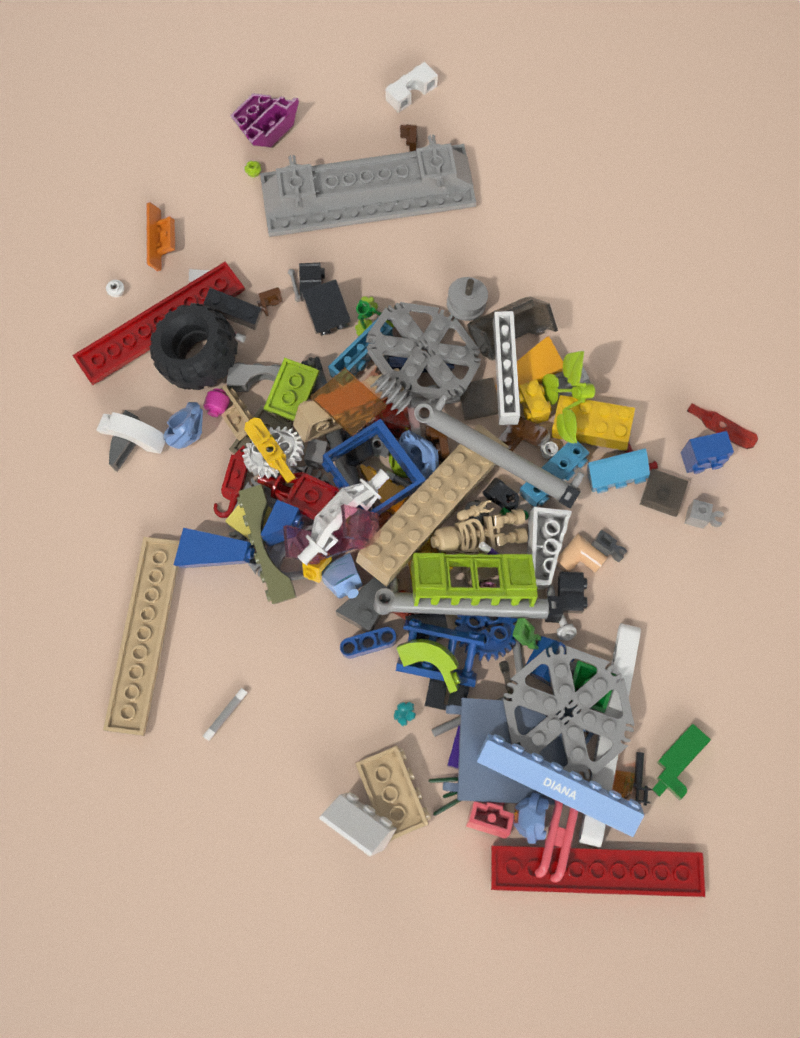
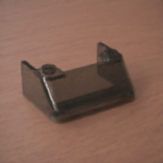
M531 296L519 299L467 324L469 333L481 354L491 361L495 360L493 330L495 312L513 311L515 339L527 333L541 335L547 329L553 332L558 331L550 303Z

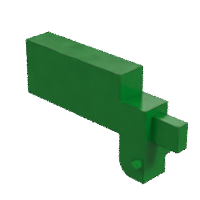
M694 724L682 734L657 762L664 771L657 778L659 782L651 790L659 797L666 789L679 800L687 794V787L677 777L711 741Z

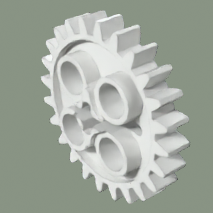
M280 426L276 430L270 427L269 432L285 453L287 466L292 471L291 466H297L296 461H301L300 455H304L303 449L305 447L301 436H299L298 432H294L293 428L288 430L287 426L282 430ZM253 442L246 443L247 448L243 449L245 454L242 456L249 472H253L254 476L259 474L260 478L265 474L268 479L271 474H274L276 478L280 472L268 465ZM267 448V452H272L274 448Z

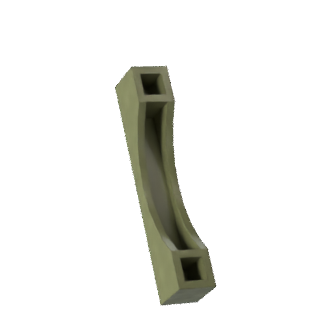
M260 484L240 490V496L237 497L240 508H244L245 511L243 520L245 526H249L251 531L248 537L251 545H255L257 551L254 553L256 563L260 564L262 571L259 573L262 582H266L268 590H265L268 602L272 601V604L275 605L297 598L292 579L275 566L261 537L265 514L269 506L264 487Z

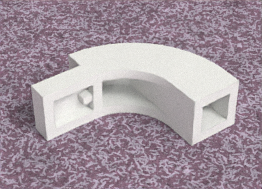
M112 412V415L103 414L97 427V431L101 434L127 439L148 452L161 454L165 445L164 434L159 430L123 414Z

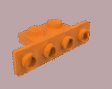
M149 202L147 203L146 260L147 265L156 271H161V255L175 250V219L169 216L161 220V210Z

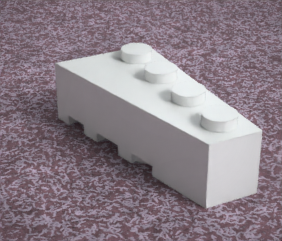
M533 507L529 512L527 554H532L537 589L545 590L551 585L557 558L561 551L562 541L572 511Z

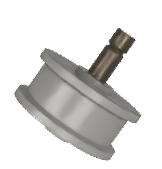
M462 277L455 280L448 290L447 308L455 318L464 321L479 318L485 311L488 299L486 286L478 279L472 277Z

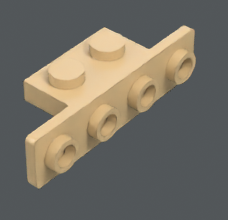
M224 385L222 388L233 402V405L221 416L235 437L240 441L247 435L244 430L245 423L254 418V416L248 409L245 410L247 408L245 403L241 399H237L239 397L238 393L233 388L229 389Z

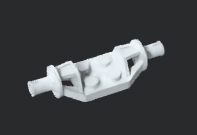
M380 469L369 482H365L361 478L359 480L360 484L342 488L315 516L311 536L308 534L305 536L309 540V545L297 557L307 565L318 552L326 556L328 554L327 551L338 542V539L332 532L341 527L342 522L356 511L359 504L367 511L377 498L380 500L382 497L378 494L377 490L390 477Z

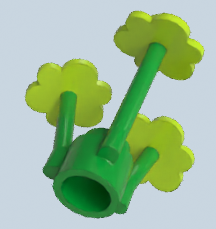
M363 296L356 306V311L359 314L357 317L359 321L355 326L357 336H360L372 324V320L368 319L366 321L365 319L370 318L374 313L379 316L382 314V312L377 310L378 304L374 302L375 299L373 297ZM390 320L385 321L392 328L394 327Z

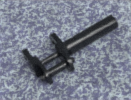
M636 752L634 783L625 782V786L635 787V801L640 804L644 803V806H647V804H651L648 801V791H651V789L646 785L645 788L642 787L644 753ZM639 790H644L643 800H639Z

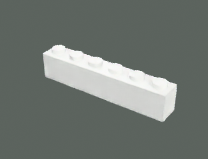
M513 311L495 312L493 330L499 425H515L519 422L520 407Z

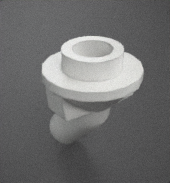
M563 614L559 621L560 628L557 629V636L560 640L568 641L576 636L577 631L572 623H567Z

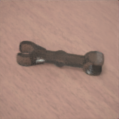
M502 661L499 663V668L503 674L505 688L508 694H512L513 689L507 686V683H512L509 665L507 661Z

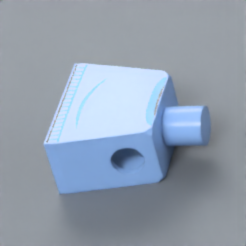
M350 552L328 564L322 571L323 583L337 598H343L346 595L348 598H355L359 593L357 589L363 585Z

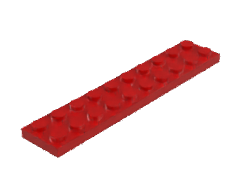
M225 261L72 356L93 386L149 351L151 335L156 331L155 326L166 317L165 314L169 311H174L178 306L184 304L186 306H190L191 303L203 304L209 288L236 297L245 291V287Z
M491 846V890L705 897L703 852L570 848L563 878L559 882H552L550 877L556 872L561 848H553L547 873L543 877H537L535 870L539 869L545 847Z

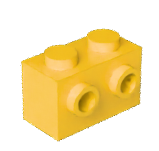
M537 379L519 385V403L523 406L525 418L536 424L548 421L552 407L550 402L545 400L543 386L539 385Z

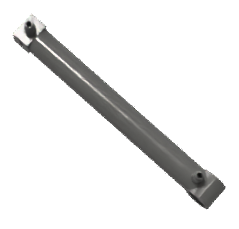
M309 357L308 360L301 362L320 371L311 393L313 400L322 394H330L331 392L319 357ZM343 428L326 434L330 450L342 443L340 431H344ZM346 454L334 461L336 468L349 486L361 483L357 468L348 465Z

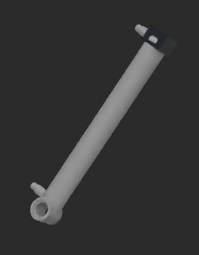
M443 394L435 407L429 402H423L415 408L414 416L419 422L429 425L554 497L566 507L571 509L581 490L578 486L584 477L583 473L579 472L572 483H566L443 412L442 409L446 404L447 395ZM422 407L429 409V417L421 415L420 410Z
M394 578L390 583V589L381 588L376 592L373 604L374 610L381 615H387L390 612L535 618L545 619V622L559 623L563 616L562 596H555L552 585L547 587V599H537L534 607H529L528 599H521L517 606H512L510 599H501L498 605L493 606L490 599L481 598L476 606L471 605L470 598H460L459 604L455 606L451 605L450 598H440L438 605H431L430 598H420L418 606H414L413 593L398 592L397 578ZM380 600H386L388 603H382Z

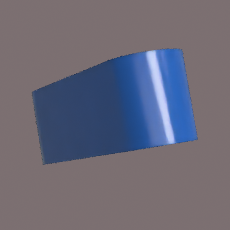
M384 627L352 636L341 642L340 651L345 658L353 659L391 648L396 643V633L392 628ZM390 633L393 639L390 642H385L382 640V636ZM366 639L374 641L371 647L363 646V642ZM348 644L355 646L354 651L351 653L344 651V647Z

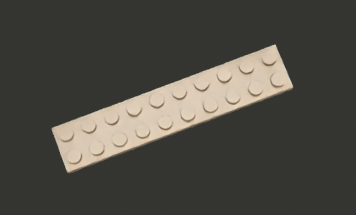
M143 537L107 708L104 731L145 736L178 567L173 564L180 541Z

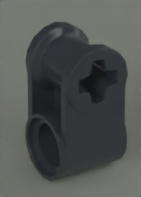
M494 478L482 492L488 500L500 508H506L509 511L518 508V493L498 478Z

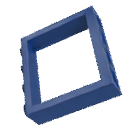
M381 419L323 454L322 466L327 473L330 472L333 475L335 485L338 488L348 487L349 484L333 462L377 434L412 481L411 485L369 512L359 504L355 512L366 523L414 493L426 481Z

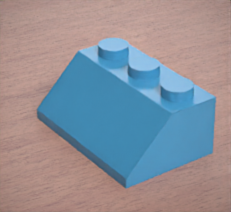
M646 448L589 462L586 471L592 492L597 491L599 494L609 491L608 488L616 487V489L626 487L628 483L641 484L646 482V479L650 476Z

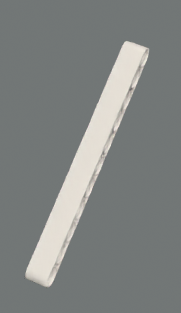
M620 623L611 663L615 667L611 672L622 674L621 678L616 681L618 683L622 678L625 679L629 697L641 628ZM612 690L606 711L602 714L619 719L623 714L620 697L616 690ZM598 735L593 762L598 761L612 748L613 743L610 739ZM618 755L594 777H591L590 774L589 782L591 780L595 781L607 791L612 790ZM583 813L579 842L600 848L606 824Z

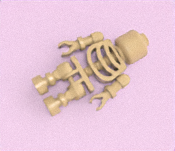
M484 500L478 506L473 505L468 510L459 511L457 519L460 521L454 524L455 528L448 526L436 529L431 537L432 547L436 548L439 553L453 552L458 549V551L465 552L464 554L488 555L484 551H480L481 549L479 548V544L485 541V537L487 544L491 548L504 546L509 542L517 544L526 543L528 541V534L525 528L514 529V532H509L508 534L501 532L500 529L506 523L514 525L524 524L525 513L522 509L511 510L512 513H506V515L483 516V529L480 521L469 517H477L479 513H488L494 510L493 508H483L487 503H491L490 500Z

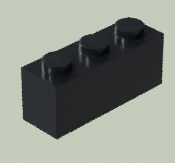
M209 288L203 305L215 308L226 319L254 330L262 314V308L213 288Z

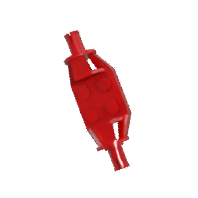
M304 472L293 474L295 479L289 482L294 483L292 488L284 485L287 482L281 474L277 479L272 476L268 479L266 474L262 478L258 477V484L272 489L271 498H276L279 501L299 508L301 514L313 520L339 492L338 488ZM352 514L342 522L339 530L346 524L361 531V527H364L366 521Z

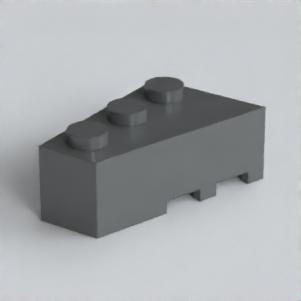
M374 577L358 591L359 593L355 598H350L335 611L336 615L365 632L373 631L382 616L373 607L376 592L381 588L390 589V584L386 587ZM397 578V583H398V587H399L400 581H399V579ZM380 600L382 603H388L386 600Z

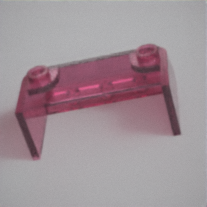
M345 504L341 505L342 525L338 530L332 532L338 539V542L327 551L328 554L326 556L318 552L308 564H318L320 560L353 549L366 548L380 523L379 514ZM285 525L283 526L285 555L288 558L300 560L297 556L309 545V540L305 536L307 534L311 536L312 531Z

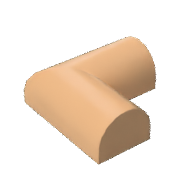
M577 534L558 556L556 566L564 572H571L581 561L596 573L608 557L593 547L580 534Z

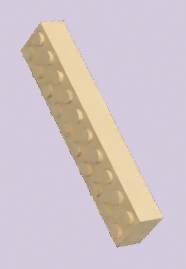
M478 424L474 428V430L508 449L509 446L482 425ZM459 444L358 552L356 562L387 587L412 559L413 553H417L434 535V531L445 523L496 464Z

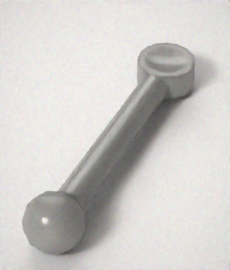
M289 269L288 274L291 276L295 301L300 302L301 298L298 294L294 278L295 271Z

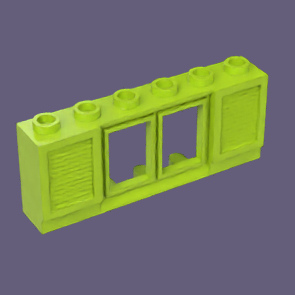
M413 553L411 575L414 606H418L420 598H430L431 605H438L440 598H450L451 605L454 606L459 604L460 598H470L471 605L473 606L478 605L481 598L490 599L493 606L498 605L501 599H510L512 606H517L521 599H528L529 607H534L537 600V584L532 554L466 555L460 553L456 555ZM449 567H470L472 587H451ZM477 567H498L500 588H479Z

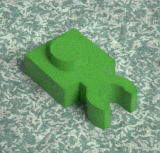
M518 618L512 636L523 646H528L529 649H538L539 647L535 641L542 639L539 634H534L535 627L525 618Z

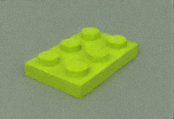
M284 357L263 409L294 421L298 406L302 402L309 400L320 371Z

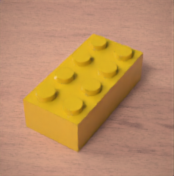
M559 396L552 427V438L564 440L557 431V416L563 414L562 410L565 407L578 401L576 398ZM585 399L584 403H580L570 409L576 416V439L579 443L627 451L635 413L634 407Z

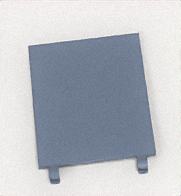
M461 698V706H446L447 714L460 715L458 783L444 782L442 788L444 791L457 792V800L501 803H519L522 799L531 797L532 793H538L542 798L548 800L549 805H554L555 801L552 798L477 762L478 754L488 733L491 735L497 734L503 737L505 742L511 744L503 700ZM576 705L573 708L569 709L565 707V713L560 718V720L563 717H572L573 715L571 714V712L576 707ZM517 706L514 710L517 729L521 735H526L547 717L522 706ZM560 734L540 751V755L549 763L556 762L565 767L567 760L562 735Z

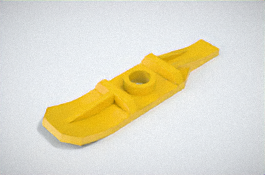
M254 417L247 421L244 430L268 465L278 470L287 483L295 479V476L287 466L285 453L262 420ZM273 447L274 449L272 452H267V448Z

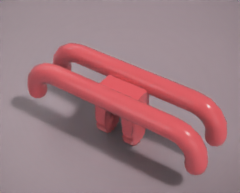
M553 799L555 803L550 826L548 827L547 839L545 840L544 853L539 869L535 870V875L543 877L547 873L553 848H561L556 872L550 877L552 882H559L566 870L578 811L570 807L566 829L558 827L563 803Z

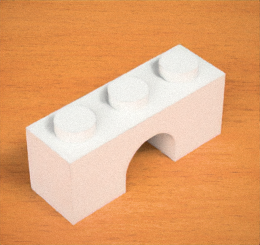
M425 62L416 66L411 72L403 75L385 89L386 101L398 113L411 105V90H419L425 95L437 87V74Z

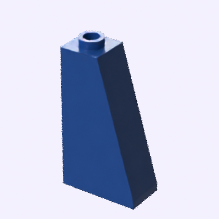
M183 528L173 565L180 568L248 564L254 556L255 549L254 545L247 541Z

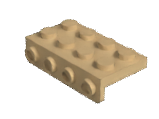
M397 745L355 763L370 803L376 810L375 813L380 817L388 818L393 823L392 826L396 828L390 841L428 825L427 820L431 819L427 808H422L419 800L423 798L419 788H414L411 780L415 779L410 767L406 769L404 760H407L403 748L398 749Z

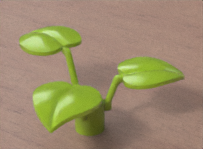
M584 351L569 353L563 360V374L568 378V383L575 387L572 389H558L559 380L554 374H546L542 379L545 400L549 401L551 405L557 403L558 392H572V396L578 400L562 410L563 414L557 416V431L561 438L569 443H578L576 439V416L570 409L580 403H584L585 399L593 398L595 395L593 384L580 382Z

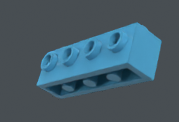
M377 319L328 366L330 376L342 387L347 383H351L355 375L359 371H363L372 359L367 353L369 343L366 342V337ZM385 322L380 332L386 336H393V328Z
M568 442L541 468L563 481H569L575 475L574 471L578 467L583 468L587 464L590 452L579 442ZM527 482L520 488L519 494L532 507H538L539 505L542 507L549 500L547 493Z

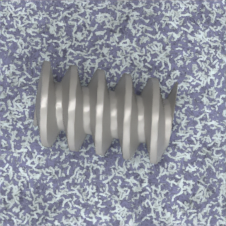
M391 373L382 374L370 388L377 386L375 393L382 391L383 393L380 398L387 397L388 399L385 404L393 403L391 410L398 409L397 415L409 405L412 396L405 397L407 391H400L401 384L394 386L397 380L396 378L389 380Z

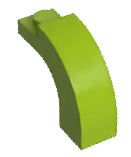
M428 639L410 640L397 646L396 649L404 667L419 661L430 662L441 671L449 693L458 690L461 681L458 673L453 672V670L458 668L459 663L445 646Z

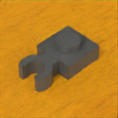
M602 529L591 544L604 555L608 556L611 554L617 562H620L624 558L623 555L627 552L624 547L616 545L617 540Z

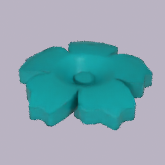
M403 702L397 705L398 710H395L394 720H398L401 726H407V720L412 721L416 716L412 712L414 711V704Z

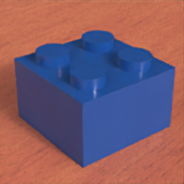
M727 431L689 439L680 453L686 472L698 474L708 468H712V470L722 468L734 453Z

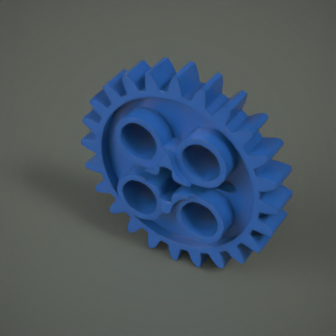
M457 615L459 619H456L455 624L458 627H455L454 630L464 632L476 631L485 636V644L483 646L477 645L475 655H479V661H481L483 656H486L487 662H489L491 656L497 660L498 654L505 657V650L510 652L512 650L511 646L516 644L514 640L516 638L512 634L516 626L513 624L517 622V618L497 617V620L493 621L488 616ZM475 619L478 621L479 625L473 626L470 624L469 620ZM484 626H486V628L490 629V631L488 632L486 629H482ZM500 632L503 634L504 638L498 639L495 637L494 633ZM461 641L459 647L466 646L465 653H467L469 643Z

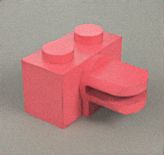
M474 801L470 807L466 827L506 839L511 833L514 813L503 810L505 803L484 802L482 804Z

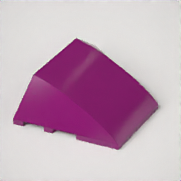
M253 93L230 116L253 146L271 148L294 125L299 99L286 100L283 96L277 99L271 98V95Z

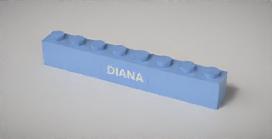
M488 733L478 754V763L634 837L644 817L640 803L633 799L628 801L614 790L607 791L595 781L591 780L589 782L582 779L583 777L577 772L571 771L570 773L556 762L549 763L537 753L530 754L524 751L525 749L515 743L513 745L505 742L503 737Z

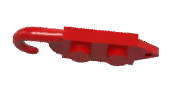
M244 445L234 455L231 454L222 484L221 494L230 501L227 511L220 512L218 504H214V513L220 518H228L238 502L237 497L240 496L239 491L244 486L248 472L242 456L245 454L242 450L246 449Z

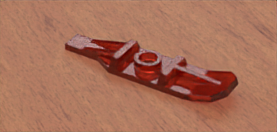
M693 403L687 409V412L701 419L704 426L715 433L727 431L730 442L737 446L751 449L754 448L758 441L756 433L744 429L715 411L704 410ZM719 423H725L726 427H721Z

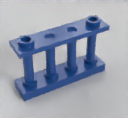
M418 619L405 621L403 629L410 631L408 641L415 640L418 632L428 634L429 640L435 642L437 641V636L448 638L447 649L453 655L455 654L457 641L469 643L464 668L462 670L454 669L453 672L458 673L461 681L460 685L475 688L477 673L472 671L476 647L477 645H484L485 636L476 631L464 632L425 624ZM399 657L396 671L445 681L438 667L430 662L419 661L404 667L401 658Z

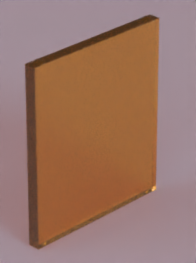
M346 368L342 369L341 372L311 396V399L352 437L387 406Z

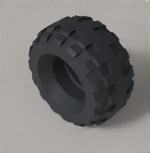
M191 303L190 306L184 304L178 306L174 311H169L165 314L166 317L155 326L156 331L152 333L150 339V355L156 369L172 385L174 384L178 388L185 390H202L205 386L211 387L217 384L216 381L221 377L224 378L228 374V369L233 367L236 358L234 355L237 354L238 343L235 339L236 334L226 318L215 308L199 303ZM207 340L200 352L193 357L185 359L188 350L195 343Z

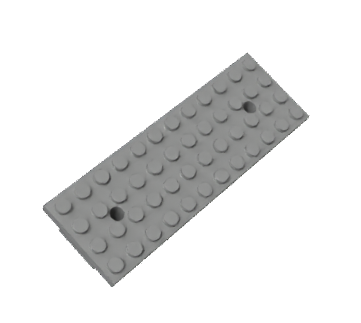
M429 135V145L416 148V151L311 166V164H297L296 156L292 155L291 157L290 155L288 157L290 165L284 168H277L273 172L260 173L269 237L476 207L465 145L451 146V143L436 144L435 135H432V138Z

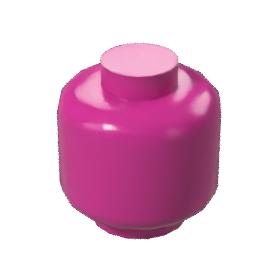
M215 388L207 393L203 407L208 411V415L218 417V415L223 414L228 409L230 398L224 390Z

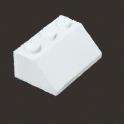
M353 793L340 794L319 819L367 855L373 856L383 851L396 831V828L392 826L393 823L388 818L377 815L373 807L367 804L363 805Z

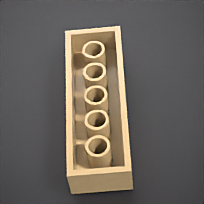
M382 374L370 376L362 382H354L349 387L343 389L338 388L328 395L322 394L312 401L302 402L298 406L293 425L299 436H301L303 443L391 409L393 403L386 405L385 403L388 398H380L383 392L375 393L377 386L370 388Z

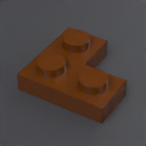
M520 416L518 424L509 425L498 439L509 446V450L514 451L522 440L537 447L548 434L546 428Z

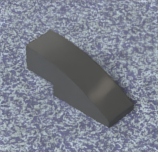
M127 410L124 411L123 415L135 418L140 421L138 416L132 414ZM118 436L112 437L109 451V465L116 472H118L136 446L135 443Z

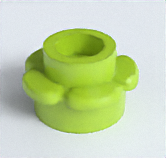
M249 161L244 170L248 176L257 177L260 175L261 165L257 161Z

